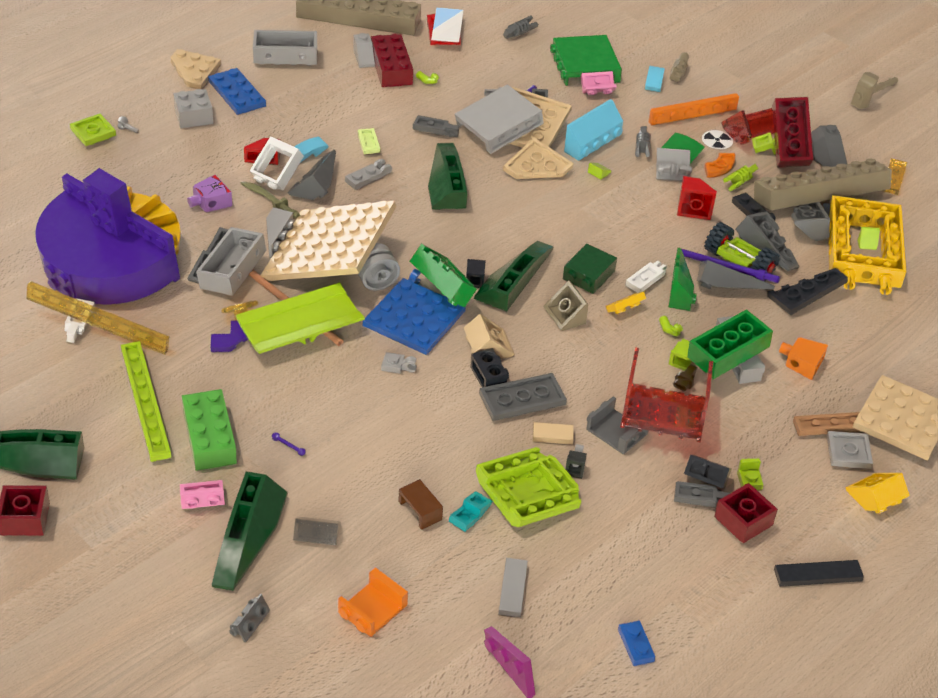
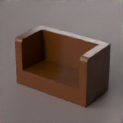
M421 479L399 489L398 502L401 505L408 502L419 516V527L421 530L442 521L443 506Z

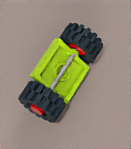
M723 222L716 223V226L714 225L713 229L709 231L710 234L706 237L707 240H705L704 247L710 253L722 256L723 259L734 264L755 270H766L769 274H773V271L776 270V266H778L780 261V255L767 247L761 251L738 237L733 239L734 229Z

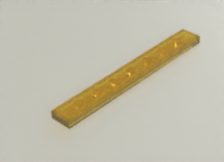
M32 281L27 284V300L129 341H140L142 346L164 355L168 351L170 337Z

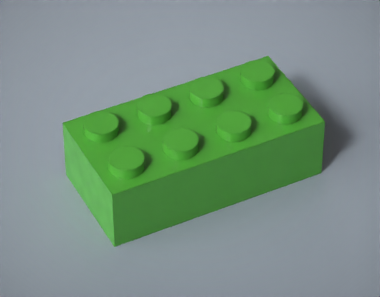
M222 389L181 395L183 414L195 470L237 464L236 446Z

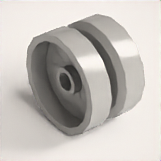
M376 243L358 276L369 290H383L397 280L400 275V267L390 249L384 244Z

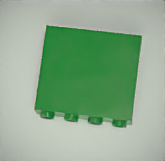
M607 35L553 38L550 52L554 55L557 70L560 71L561 80H564L566 86H568L570 77H581L582 73L613 72L614 83L620 82L622 68Z

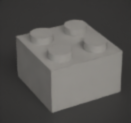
M206 89L173 93L174 107L180 128L213 124L212 106Z

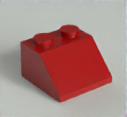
M683 176L677 216L711 220L717 191L700 178Z

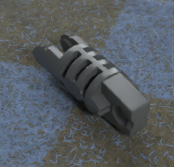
M532 15L509 25L505 29L503 36L506 39L513 36L517 37L537 28L539 24L537 22L529 24L533 19Z
M641 126L640 132L636 135V157H640V153H645L646 157L650 156L651 133H648L647 126Z

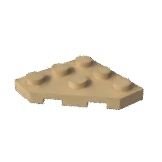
M177 49L170 57L172 65L176 67L179 76L184 79L185 85L195 89H202L209 81L208 76L213 75L221 65V59L182 49Z
M532 138L503 166V171L515 179L564 177L573 168L574 163L536 138Z

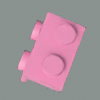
M613 72L581 74L582 92L588 93V95H595L598 92L611 94L617 88L616 84H614Z
M222 480L180 484L182 509L225 505Z

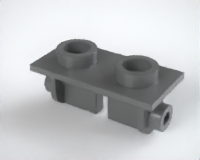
M262 594L248 601V604L241 612L242 616H238L230 625L229 632L231 635H241L243 641L247 642L270 611Z

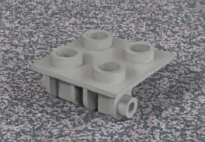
M657 148L656 179L682 181L683 176L690 177L692 167H690V150Z

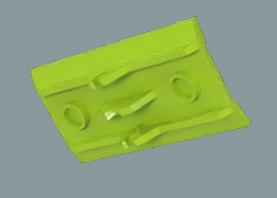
M340 282L236 315L240 327L258 354L297 341L305 345L307 344L305 341L307 338L313 342L319 334L365 320L363 314L357 310L347 296Z

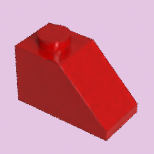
M262 138L244 146V162L255 163L269 138ZM276 151L269 164L278 165L281 153Z

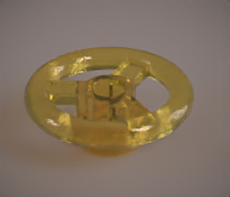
M254 300L222 308L221 312L223 314L233 312L235 320H237V314L247 312V308L257 306L258 301Z

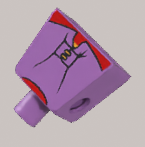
M215 174L193 186V196L188 197L187 202L191 208L199 205L204 212L215 211L232 206V192Z

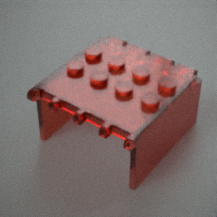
M635 347L620 428L628 426L638 428V431L641 432L644 429L658 432V435L665 433L679 436L678 439H683V437L696 439V442L701 443L710 399L713 361H709L702 396L693 394L686 396L682 392L671 390L665 392V389L655 387L648 389L644 385L634 384L633 379L639 348Z

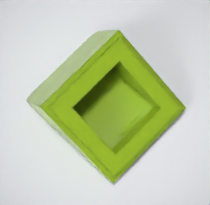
M589 163L588 173L600 180L611 173L610 169L599 163Z
M861 227L858 237L859 248L877 250L880 229Z

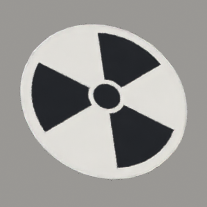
M711 130L702 135L704 144L714 149H726L733 144L732 137L723 131Z

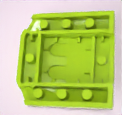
M538 447L480 463L476 466L475 471L479 484L512 526L522 527L580 508L581 499H579L578 484L554 456L543 455Z

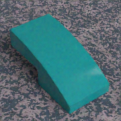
M477 491L473 492L464 499L463 505L450 514L449 522L466 532L488 510L492 500Z

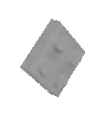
M828 431L827 442L831 466L872 468L873 461L868 434Z

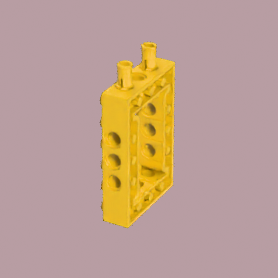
M832 195L829 213V270L836 268L848 277V282L844 284L845 289H848V285L849 290L854 289L855 282L880 285V293L883 295L884 290L885 295L892 292L891 287L901 288L906 274L901 205ZM850 226L880 229L881 258L878 256L870 257L863 256L862 254H850Z

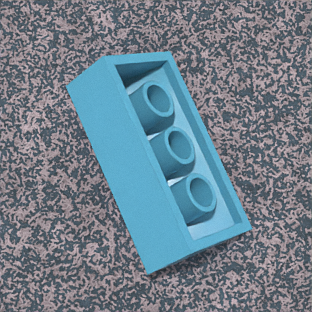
M613 100L606 101L567 125L565 153L579 161L622 134L623 119Z

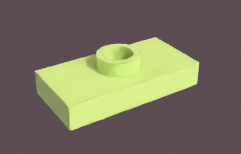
M374 128L359 129L358 138L363 154L380 153V146Z

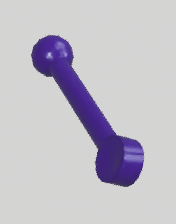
M275 432L272 434L273 441L282 442L297 451L300 456L306 454L304 448H298L281 438L279 433Z

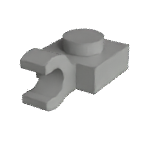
M386 352L381 370L399 374L401 370L415 372L417 358L409 356L405 359V355Z

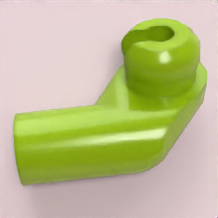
M418 71L416 78L425 84H436L439 75L432 73L431 77L423 72Z
M667 316L659 318L665 333L679 336L680 332L683 331V327L680 324L678 325V323L672 326Z

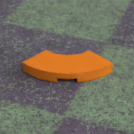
M719 153L715 161L706 162L704 166L706 177H718L728 173L734 166L735 153Z

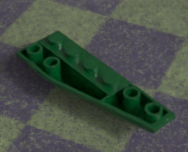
M437 143L428 183L432 210L466 208L467 188L464 173L454 143Z
M536 241L491 274L475 294L474 299L507 312L552 252L554 246Z
M47 429L0 431V469L32 477L77 479L85 449L82 431Z
M245 472L217 560L212 580V587L234 591L278 526L288 492L265 474Z

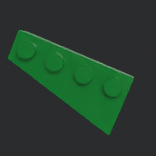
M422 243L409 261L454 306L460 305L465 308L477 290L448 257Z

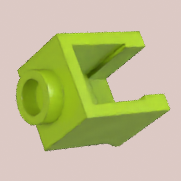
M682 339L681 342L678 341L674 349L671 350L669 365L685 371L692 363L687 357L688 340Z

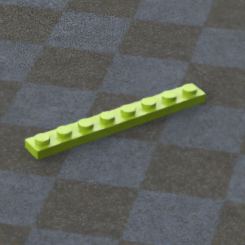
M138 341L122 344L121 352L150 461L154 462L171 458V451L141 343Z

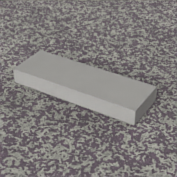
M506 558L498 615L521 617L527 560Z

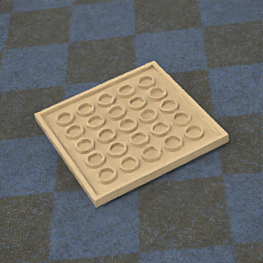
M368 202L358 205L350 204L348 206L301 210L300 216L293 223V228L286 233L285 240H282L278 251H275L260 276L267 281L359 274L396 209L395 202Z

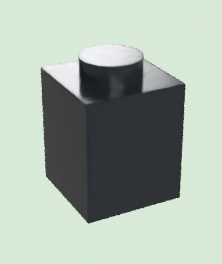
M467 259L466 278L475 288H481L484 284L486 260Z

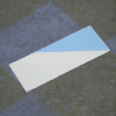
M436 8L431 40L459 42L463 10Z

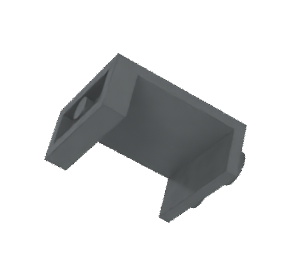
M613 396L608 401H604L597 410L589 413L586 430L624 455L648 434L651 421L643 417L639 422L635 423L614 409L616 398Z

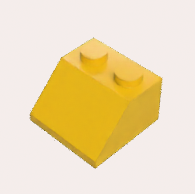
M874 473L845 487L846 491L866 511H875V513L884 512L888 506L898 505L903 502L902 499L910 496L902 473Z

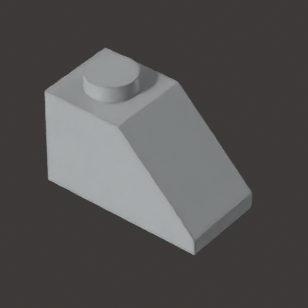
M369 33L353 35V51L359 68L375 67L372 41Z

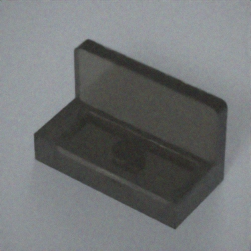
M297 517L295 519L293 540L337 545L338 529L341 521Z

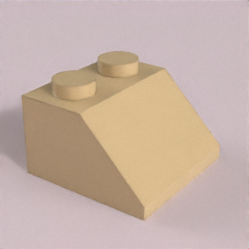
M479 314L464 327L466 339L472 347V353L493 348L496 355H499L501 359L515 355L504 329L482 314Z

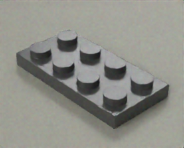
M553 373L483 387L479 390V394L492 421L567 404V398Z

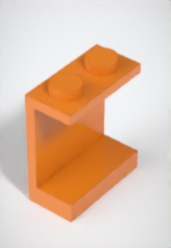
M375 567L369 572V584L349 601L342 596L338 598V612L343 619L352 622L360 632L372 637L407 606L408 591Z

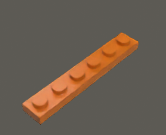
M737 93L652 108L650 110L649 123L652 126L737 110L739 96Z

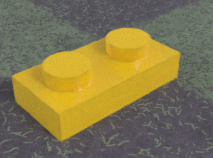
M644 292L634 293L605 307L608 313L615 312L619 314L626 311L625 307L630 306V308L640 305V301L646 299Z

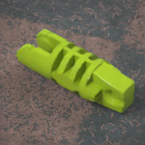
M756 164L750 167L744 165L739 170L723 178V181L725 183L731 180L733 185L728 188L731 192L754 177L752 173L759 168Z

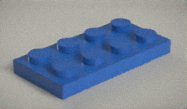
M238 68L208 76L209 83L236 115L266 106V100Z

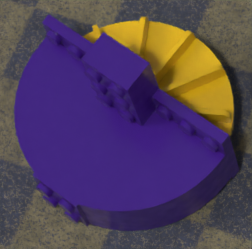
M100 168L83 179V182L68 173L62 176L63 189L65 191L46 206L38 219L35 231L36 243L44 272L52 289L60 291L66 298L69 297L74 301L77 298L95 302V304L109 305L145 298L161 290L172 281L176 283L180 279L176 257L179 253L181 238L180 225L175 212L161 202L160 196L154 194L150 197L133 193L132 188L126 186V183Z

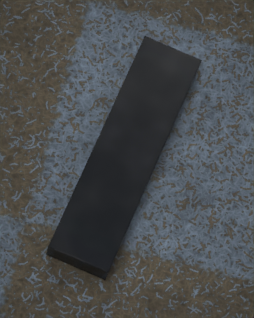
M858 560L779 564L774 567L779 587L863 581L864 578Z

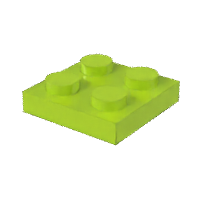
M100 113L70 123V129L85 146L93 145L116 136V130Z

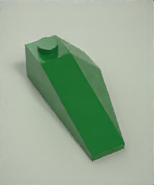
M677 247L668 307L690 311L691 304L696 302L697 293H693L694 283L682 249Z

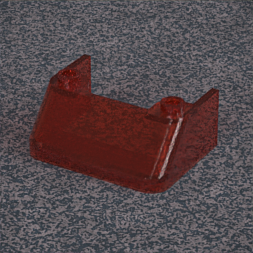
M772 108L750 114H745V111L742 110L721 122L727 134L736 143H740V145L747 144L752 138L770 132L774 134Z

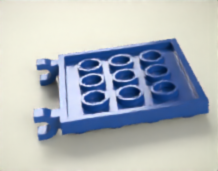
M414 269L408 280L402 278L365 317L363 326L427 355L466 311V306L465 308L460 305L454 306L447 301V297L418 285L421 281L418 278L421 272Z

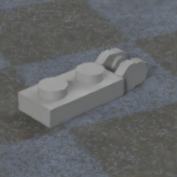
M381 158L376 160L374 164L346 175L345 182L354 190H357L383 178V176L392 171V167Z

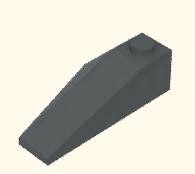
M820 125L811 132L813 157L816 163H820L823 167L847 164L841 134L836 125Z
M335 149L323 156L302 177L301 183L298 181L293 185L288 194L314 200L318 196L319 198L324 197L328 193L327 189L332 182L336 157Z
M820 202L794 207V213H792L791 218L794 224L807 236L815 241L829 238L830 218Z
M767 211L747 215L736 227L735 230L738 232L739 237L761 251L767 247L780 255L778 265L785 270L790 271L800 267L792 251L786 248L784 244L786 242L785 238L778 233L780 229L778 224Z
M706 260L700 263L697 281L701 282L700 286L704 288L764 290L775 288L772 284L712 261Z

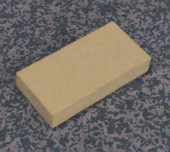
M534 422L533 442L573 445V425Z

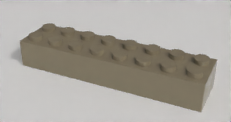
M297 0L296 17L414 36L421 20V4L401 0Z
M866 159L863 162L853 161L851 164H837L835 167L824 166L818 170L808 169L806 172H792L789 175L779 174L772 178L762 177L761 180L754 181V200L771 211L831 200L832 195L848 197L891 189L892 169L886 167L885 164L877 162L875 159Z

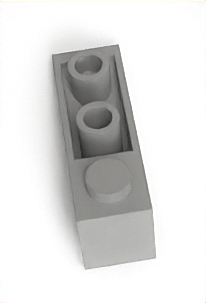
M273 207L267 216L269 258H272L275 251H278L282 240H285L286 233L293 228L295 221L293 220V212Z

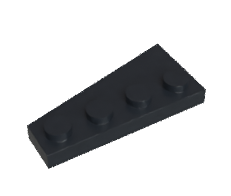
M834 268L816 274L812 279L799 280L798 284L792 286L787 284L781 286L780 290L767 291V297L788 314L793 315L846 284L848 277Z

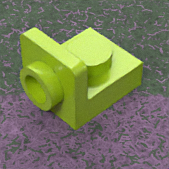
M771 132L752 138L755 153L772 148L774 155L776 154L775 138H772Z
M759 458L740 460L737 475L741 487L750 483L757 491L763 489V481L759 471L761 464Z

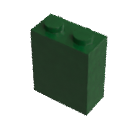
M586 243L564 265L562 279L565 281L569 280L573 285L594 294L615 272L617 257Z

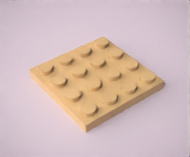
M512 87L542 110L544 124L509 144L523 148L532 138H536L550 148L570 114L572 105Z
M881 375L857 416L853 428L928 461L938 442V398Z

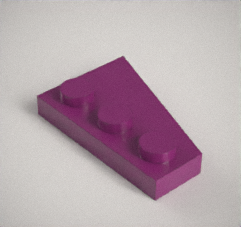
M490 626L484 629L486 649L491 652L527 698L534 697L536 694L531 659L494 627Z

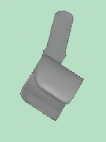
M121 116L118 119L119 123L117 126L119 129L127 128L138 133L139 129L128 124L126 117Z

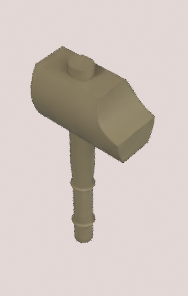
M865 72L857 84L851 104L859 109L867 108L874 93L888 86H893L898 82V78H889L887 81L877 84L879 77L871 72Z

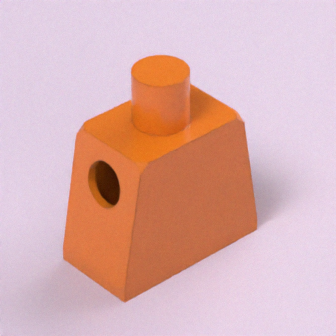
M799 337L793 346L783 342L779 353L788 356L786 361L788 368L812 380L825 358L828 345Z

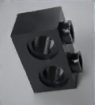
M493 348L471 353L470 368L482 388L507 382L509 372L507 368L503 367L500 356L496 355Z
M690 454L684 474L725 488L732 468Z

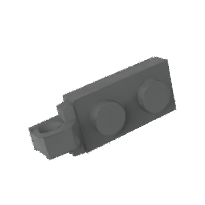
M418 115L413 123V130L420 132H429L449 137H458L459 126L450 124L447 120Z
M677 481L674 502L717 507L718 500L730 493L722 492L717 489V486Z

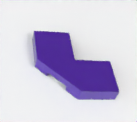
M231 320L230 334H211V352H231L236 348V345L248 340L237 320Z

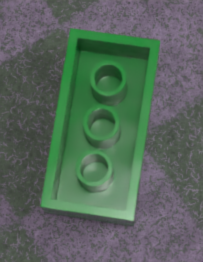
M746 309L690 340L687 357L714 380L768 349L771 345L773 330Z

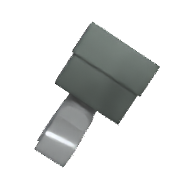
M576 444L575 451H569L565 470L571 477L583 478L587 453H583V445Z

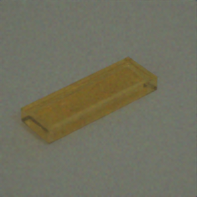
M891 158L888 167L892 169L891 189L881 191L898 195L908 162Z

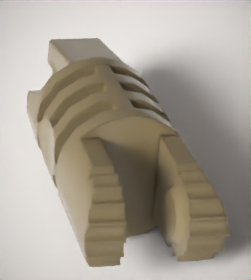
M687 52L681 53L680 57L674 62L670 74L671 80L679 82L684 76L688 67L689 55Z

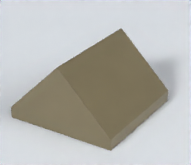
M568 280L543 306L562 331L586 324L588 303L571 281Z

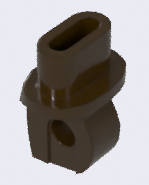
M690 364L684 372H679L675 376L673 386L681 391L691 389L694 385V377L698 367Z

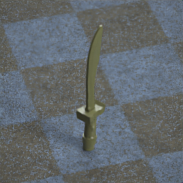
M241 182L243 186L272 201L274 208L293 212V219L300 216L298 211L288 207V200L285 197L279 200L255 183Z

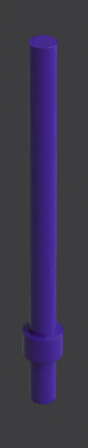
M682 249L684 257L701 262L709 260L740 273L756 277V279L761 281L767 280L774 283H779L780 276L769 274L766 270H755Z

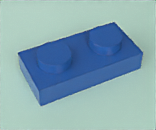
M640 620L619 624L618 632L632 665L637 666L654 662L656 656Z

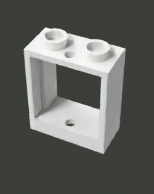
M270 136L250 172L254 176L253 179L257 182H265L270 188L274 190L278 188L283 191L304 156L299 149ZM277 151L290 157L278 179L274 180L264 175L263 172Z

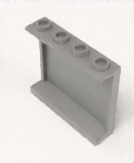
M508 84L455 113L456 124L459 127L464 125L484 141L487 152L490 154L544 124L542 110Z

